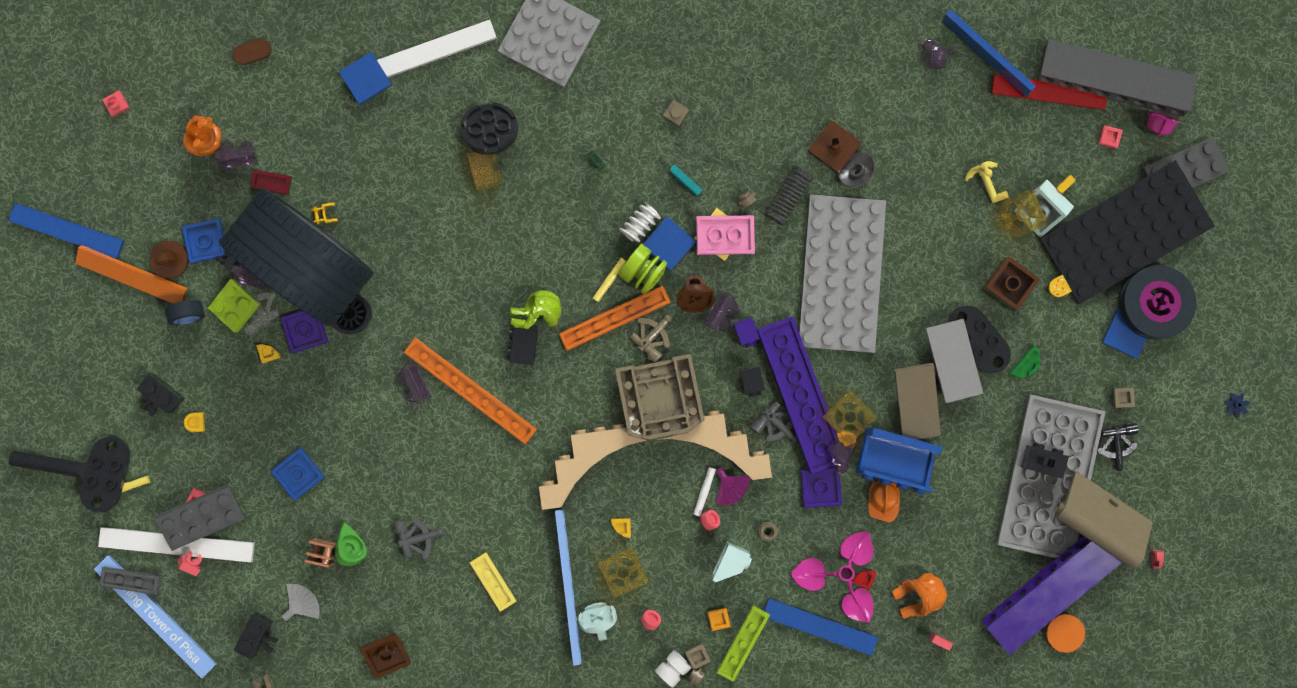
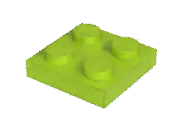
M230 279L208 309L234 333H238L261 303L235 279Z

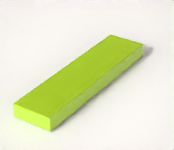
M754 605L751 607L716 671L717 674L734 682L770 617L769 613Z

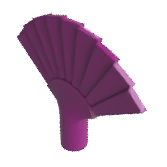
M722 467L717 469L716 473L721 479V484L715 503L730 505L738 502L747 491L749 476H728Z

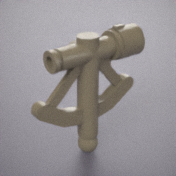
M666 315L659 323L652 319L638 318L637 321L641 325V338L635 332L630 336V339L638 345L637 348L641 352H646L648 359L654 363L658 362L663 356L654 347L664 345L666 348L670 347L668 335L664 330L668 322L672 320L670 315ZM644 324L654 327L646 337ZM660 333L663 341L651 343Z

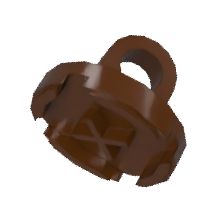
M163 241L157 244L150 254L152 270L158 276L166 279H175L181 276L189 265L187 250L181 244L174 241Z
M696 275L689 276L686 279L684 288L677 293V305L686 312H702L704 308L708 307L709 309L715 303L714 291L705 285L701 277Z

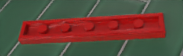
M993 75L991 90L993 95L1105 110L1107 97L1031 79L1029 80L1036 87L1025 97L1002 75Z

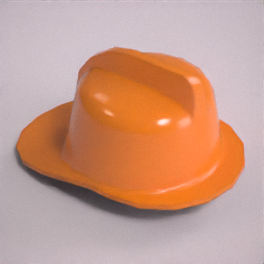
M876 481L870 486L868 509L872 518L890 523L898 516L900 492L899 488H896L897 484L885 485Z

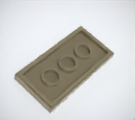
M933 363L894 369L901 436L916 440L941 436Z

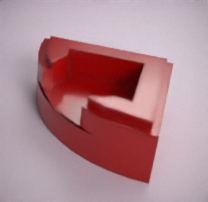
M870 570L862 571L852 579V583L870 590L877 572Z

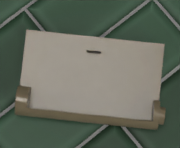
M1076 471L1073 475L1067 498L1055 506L1054 516L1132 569H1136L1144 559L1153 522Z

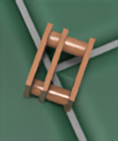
M317 538L310 540L309 543L314 544V548L307 552L306 555L312 557L305 559L304 562L323 567L334 565V562L329 560H332L334 557L331 556L332 548H335L336 543ZM321 546L325 547L324 552H320Z

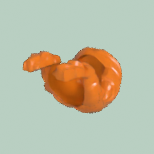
M193 116L186 126V133L183 137L184 148L187 152L196 156L214 154L220 147V128L212 123L211 117Z
M924 573L919 579L903 581L902 585H899L898 588L892 591V596L896 600L912 590H915L921 598L922 606L916 603L915 605H909L900 609V614L904 619L910 616H926L933 611L941 609L947 597V591L943 582L933 573Z

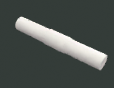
M708 468L693 513L696 516H701L716 471L714 468Z

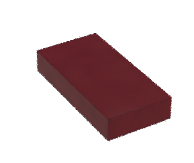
M253 170L250 189L260 190V188H265L272 193L289 195L292 176Z

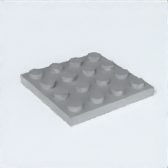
M525 0L501 43L498 53L565 88L601 20L564 0Z

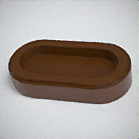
M257 39L239 45L233 51V58L241 65L265 59L271 54V45L264 39Z

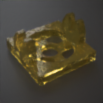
M1033 189L998 204L1002 214L998 216L997 220L998 222H1004L1001 229L1004 231L1009 230L1013 239L1048 224ZM1021 200L1027 201L1026 206L1023 205ZM1015 203L1018 209L1015 215L1010 216V208ZM1022 208L1028 211L1027 219L1021 218L1019 214ZM1031 217L1035 218V222L1033 223V225L1030 221ZM1018 219L1023 221L1026 228L1016 226L1014 221Z
M851 390L839 398L822 416L848 444H851L877 418ZM855 403L857 406L853 410H847L842 404ZM837 409L843 414V420L838 425L835 419ZM861 410L864 413L863 423L858 421L857 415ZM850 411L855 414V420L852 423H848L845 420V414ZM847 424H853L857 428L851 432L842 430Z
M633 546L598 562L613 598L649 582ZM620 558H629L635 564L628 567L623 565ZM615 561L617 565L616 573L610 575L609 567ZM626 567L629 570V575L626 578L619 577V568ZM638 569L637 578L634 583H631L629 579L631 572ZM613 580H623L626 587L617 586L613 583Z

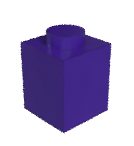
M752 317L733 324L740 346L745 345L748 348L757 344L756 340L760 338Z

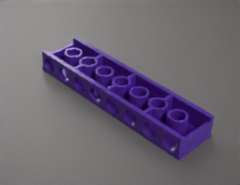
M1083 536L981 621L1010 655L1120 565L1122 561ZM1071 555L1069 559L1064 561L1067 556ZM1056 567V569L1053 572L1049 573L1051 569ZM1041 580L1037 585L1033 586L1035 582ZM1026 592L1024 596L1019 598L1022 593ZM1011 604L1007 610H1004L1006 606Z

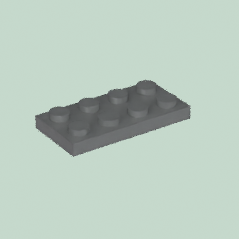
M1214 137L1142 168L1147 177L1176 160L1192 188L1229 172Z
M229 484L155 516V521L171 551L245 519Z

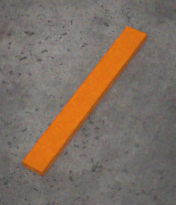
M416 337L403 352L525 445L537 429Z

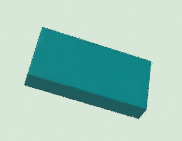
M676 165L670 168V174L695 197L702 193L703 190Z

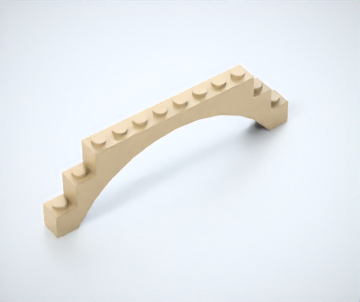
M719 410L708 412V416H704V421L687 434L661 438L694 442L713 449L732 460L752 480L772 477L769 454H764V451L752 452L753 456H749L747 435L742 434V431L730 432V436H727L724 414H720ZM624 424L613 425V429L605 430V426L594 428V432L586 433V429L576 430L575 434L571 435L574 458H571L570 455L559 456V460L555 461L558 483L555 484L554 480L544 481L543 485L539 486L542 510L562 507L575 483L591 466L606 455L627 445L647 440L629 436L627 427H624Z

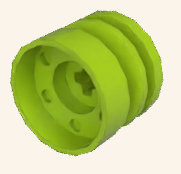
M641 243L625 263L618 276L627 283L636 278L637 282L634 288L638 289L643 283L644 287L641 293L645 295L654 288L663 276L668 262L663 260L657 266L656 263L660 257L656 256L650 261L648 258L652 251Z

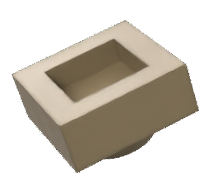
M673 100L663 117L679 127L688 114L689 109Z
M1134 388L1112 389L1114 408L1135 407Z
M703 643L685 651L693 670L711 662Z

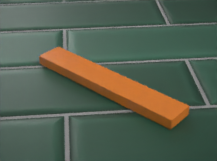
M81 245L78 247L75 264L174 304L185 301L186 287Z
M662 285L647 292L645 295L636 297L559 333L568 351L671 302Z

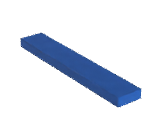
M952 10L946 13L942 22L1018 91L1027 97L1036 86L959 16Z
M16 203L9 218L10 222L79 246H86L118 259L125 242L124 240Z
M768 598L764 610L770 614L768 618L770 620L871 656L878 637L770 598Z

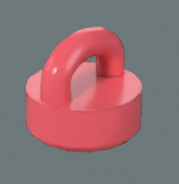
M708 510L701 514L700 521L706 530H713L720 525L719 515L714 510Z
M647 610L642 615L640 621L645 628L655 630L661 623V617L656 611Z

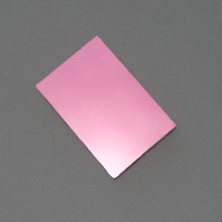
M754 215L696 216L697 255L755 254Z

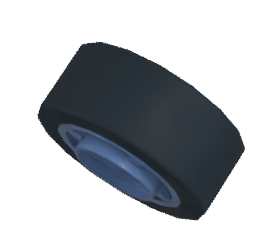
M198 300L177 302L165 308L169 325H186L200 321L205 317L202 302Z

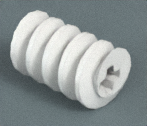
M646 202V206H639L641 212L635 210L636 218L629 217L631 224L628 222L624 223L626 229L619 228V231L632 243L633 241L640 242L638 235L646 236L643 230H651L648 224H656L653 218L661 219L657 211Z

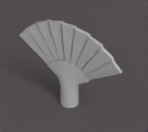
M286 584L289 609L282 615V618L288 621L294 614L319 619L320 610L315 595L302 585Z

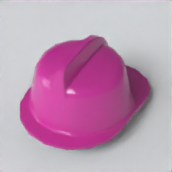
M1147 112V128L1153 131L1157 137H1160L1162 134H1170L1178 122L1182 123L1174 117L1163 113Z

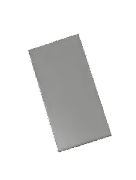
M964 319L925 328L944 402L949 403L983 394Z

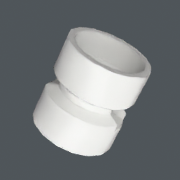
M675 650L666 658L667 663L662 662L655 670L673 688L681 680L680 675H685L692 668Z

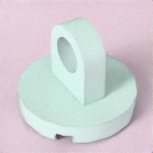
M603 602L584 608L585 611L580 613L578 617L581 629L587 633H597L599 641L607 640L606 630L610 629L617 621L614 606H608L607 603Z

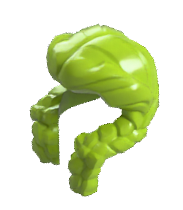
M545 290L532 293L524 308L511 307L510 309L511 316L519 318L527 316V320L511 318V325L515 328L529 329L535 324L540 315L543 316L547 326L553 327L557 325L562 311L558 296Z

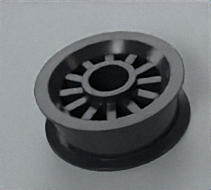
M357 294L352 305L349 304L345 312L341 313L343 318L337 320L332 327L343 334H356L363 331L369 325L372 317V310L368 301ZM352 308L355 315L353 318L348 319L346 312Z

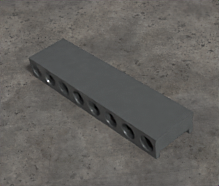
M1048 39V42L1044 45V53L1037 80L1183 117L1188 112H1191L1198 76Z

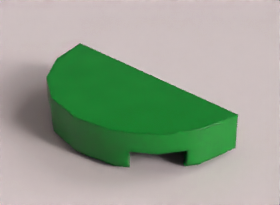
M1032 345L1008 374L1017 378H1025L1037 372L1040 366V352L1038 348Z

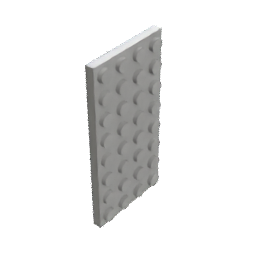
M823 195L809 196L799 334L804 347L875 353L886 200Z
M1028 394L996 542L997 545L1057 558L1078 541L1079 533L1054 516V508L1059 502L1066 500L1073 475L1076 471L1091 480L1106 411ZM1033 443L1045 445V450L1052 451V448L1063 450V455L1069 456L1063 479L1021 468L1026 446H1033ZM1071 555L1067 556L1064 560L1069 559Z

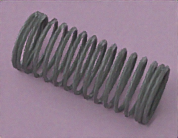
M793 165V170H790V173L787 174L786 181H783L781 188L778 189L779 192H776L777 195H774L775 199H772V202L769 203L770 206H767L768 210L764 212L766 217L782 226L787 222L782 216L789 218L787 215H791L789 210L794 211L792 208L796 207L794 203L798 204L797 200H801L799 196H803L802 193H805V190L802 188L807 189L805 185H810L807 181L812 182L814 179L811 173L797 165ZM789 175L794 176V177H795L796 179H798L799 181H797V180L791 178ZM787 179H791L796 184L789 182ZM783 186L787 187L794 193L790 192L789 190H786ZM781 190H784L786 193L790 194L791 196H789V195L783 193ZM778 193L782 194L783 196H785V197L788 198L789 200H787V199L781 197ZM776 197L782 199V200L785 201L787 204H785V203L782 202V201H779ZM774 201L779 202V203L782 204L784 207H782V206L776 204ZM771 204L776 205V206H777L778 208H780L782 211H780V210L774 208ZM769 208L774 209L775 211H777L778 213H780L782 216H780L779 214H777V213L771 211Z

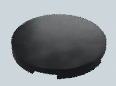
M499 103L474 106L464 115L461 121V136L464 143L469 149L480 154L491 155L500 153L508 149L518 135V123L515 114L508 107Z

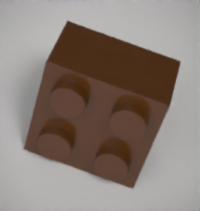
M1008 256L1003 258L982 287V290L1013 312L1020 308L1040 279Z

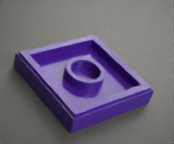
M299 311L280 317L291 354L329 343L324 324L307 313Z
M828 467L813 474H810L808 469L800 470L803 508L842 505L839 467Z

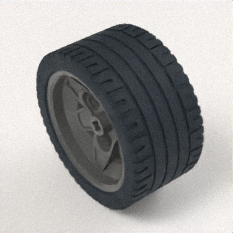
M260 188L252 198L253 201L248 203L245 210L241 212L237 220L230 226V229L219 240V244L245 269L280 296L321 323L333 326L341 317V313L345 312L349 304L356 298V295L363 289V285H366L373 276L374 272L355 254L298 210L267 189Z

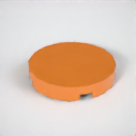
M1059 614L1046 625V639L1051 647L1059 652H1073L1084 642V625L1071 614Z

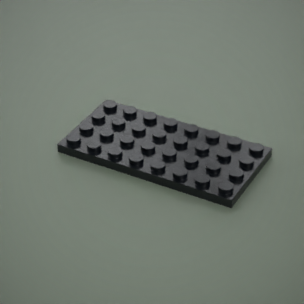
M1175 160L1040 238V241L1059 273L1064 276L1078 304H1081L1212 229L1215 225Z

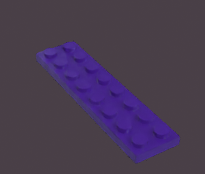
M793 316L757 329L763 350L810 474L846 461V456Z

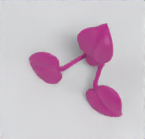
M858 532L844 540L841 545V555L849 559L847 566L840 567L837 572L824 573V564L815 558L805 559L792 571L791 575L795 582L811 591L824 587V577L837 576L840 581L847 582L851 594L844 596L842 600L843 612L851 619L865 623L870 622L873 615L872 596L864 588H858L853 591L851 581L854 577V570L851 567L852 561L854 564L861 566L867 564L872 559L873 545L869 532Z

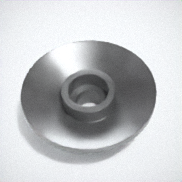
M854 153L838 174L841 182L848 187L864 185L872 178L875 172V162L867 153Z

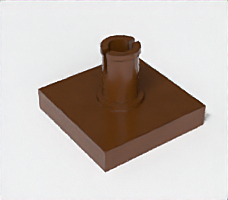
M831 120L808 149V152L839 174L861 146L862 142Z

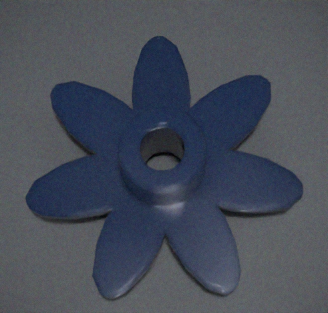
M1231 393L1232 401H1225V404L1231 406L1228 408L1227 413L1234 411L1236 418L1239 417L1240 411L1245 414L1248 413L1243 406L1249 405L1250 402L1243 401L1244 394H1240L1237 398L1234 393Z

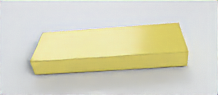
M487 552L470 562V565L500 612L517 601Z

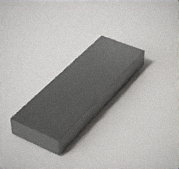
M104 566L102 567L99 586L158 595L162 575Z

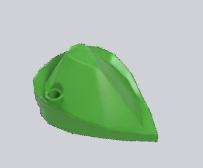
M343 522L335 546V557L340 565L353 566L363 561L367 554V549L358 534L348 524Z

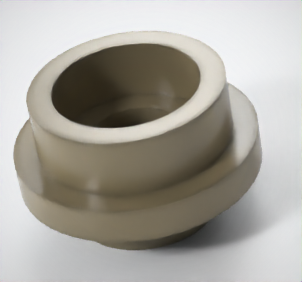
M749 191L742 193L739 196L738 204L742 205L743 208L748 207L756 201L755 193H749Z
M764 522L760 525L758 533L764 541H772L776 538L778 530L775 524ZM766 528L771 529L772 532L770 535H766L764 533V530Z
M701 668L698 671L694 669L688 679L691 680V686L695 685L698 687L703 680L705 673L702 672Z

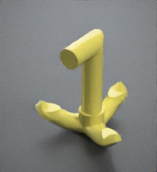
M986 161L971 168L965 176V181L972 178L974 174L979 173L992 203L1007 199V191L996 194L990 179L992 177V170L989 168H997L998 164Z

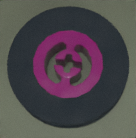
M1155 265L1135 272L1125 281L1119 294L1118 303L1124 322L1134 333L1147 339L1159 340L1181 333L1189 326L1196 311V295L1192 284L1181 272L1168 266ZM1151 290H1158L1162 293L1152 295ZM1163 310L1164 312L1162 316L1155 315L1154 313H1152Z

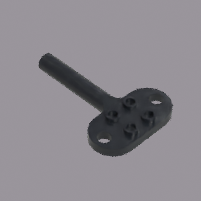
M961 306L955 309L949 315L947 323L956 321V314L958 312L965 314L966 319L964 322L976 367L981 372L988 374L1004 370L1010 362L1011 350L1000 333L978 308ZM996 356L1002 360V364L998 368L992 363ZM934 366L935 381H936V384H937V383L939 382V380H938L936 368H935V366Z
M106 436L99 439L93 445L89 458L84 463L12 451L9 457L10 466L81 478L80 499L82 504L91 511L102 513L115 507L121 497L131 452L129 446L122 439L115 436ZM116 441L117 448L114 451H109V444ZM96 498H101V499H102V504H101V506L98 507V508H95V507H94V501H95V499H96Z

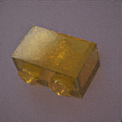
M468 153L467 156L477 192L481 193L501 187L499 182L503 181L500 170L496 171L495 164L498 163L496 154Z

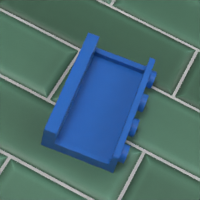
M866 428L855 473L861 474L862 479L873 481L874 478L880 479L879 483L891 485V483L897 484L896 488L908 490L909 487L914 489V493L925 495V492H932L933 488L929 487L935 455H941L943 447L876 428Z

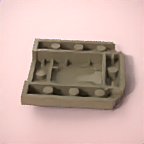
M691 354L636 367L632 365L615 369L629 436L648 441L687 434L704 421Z

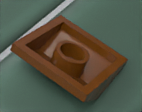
M396 633L359 647L375 678L411 664L403 641Z

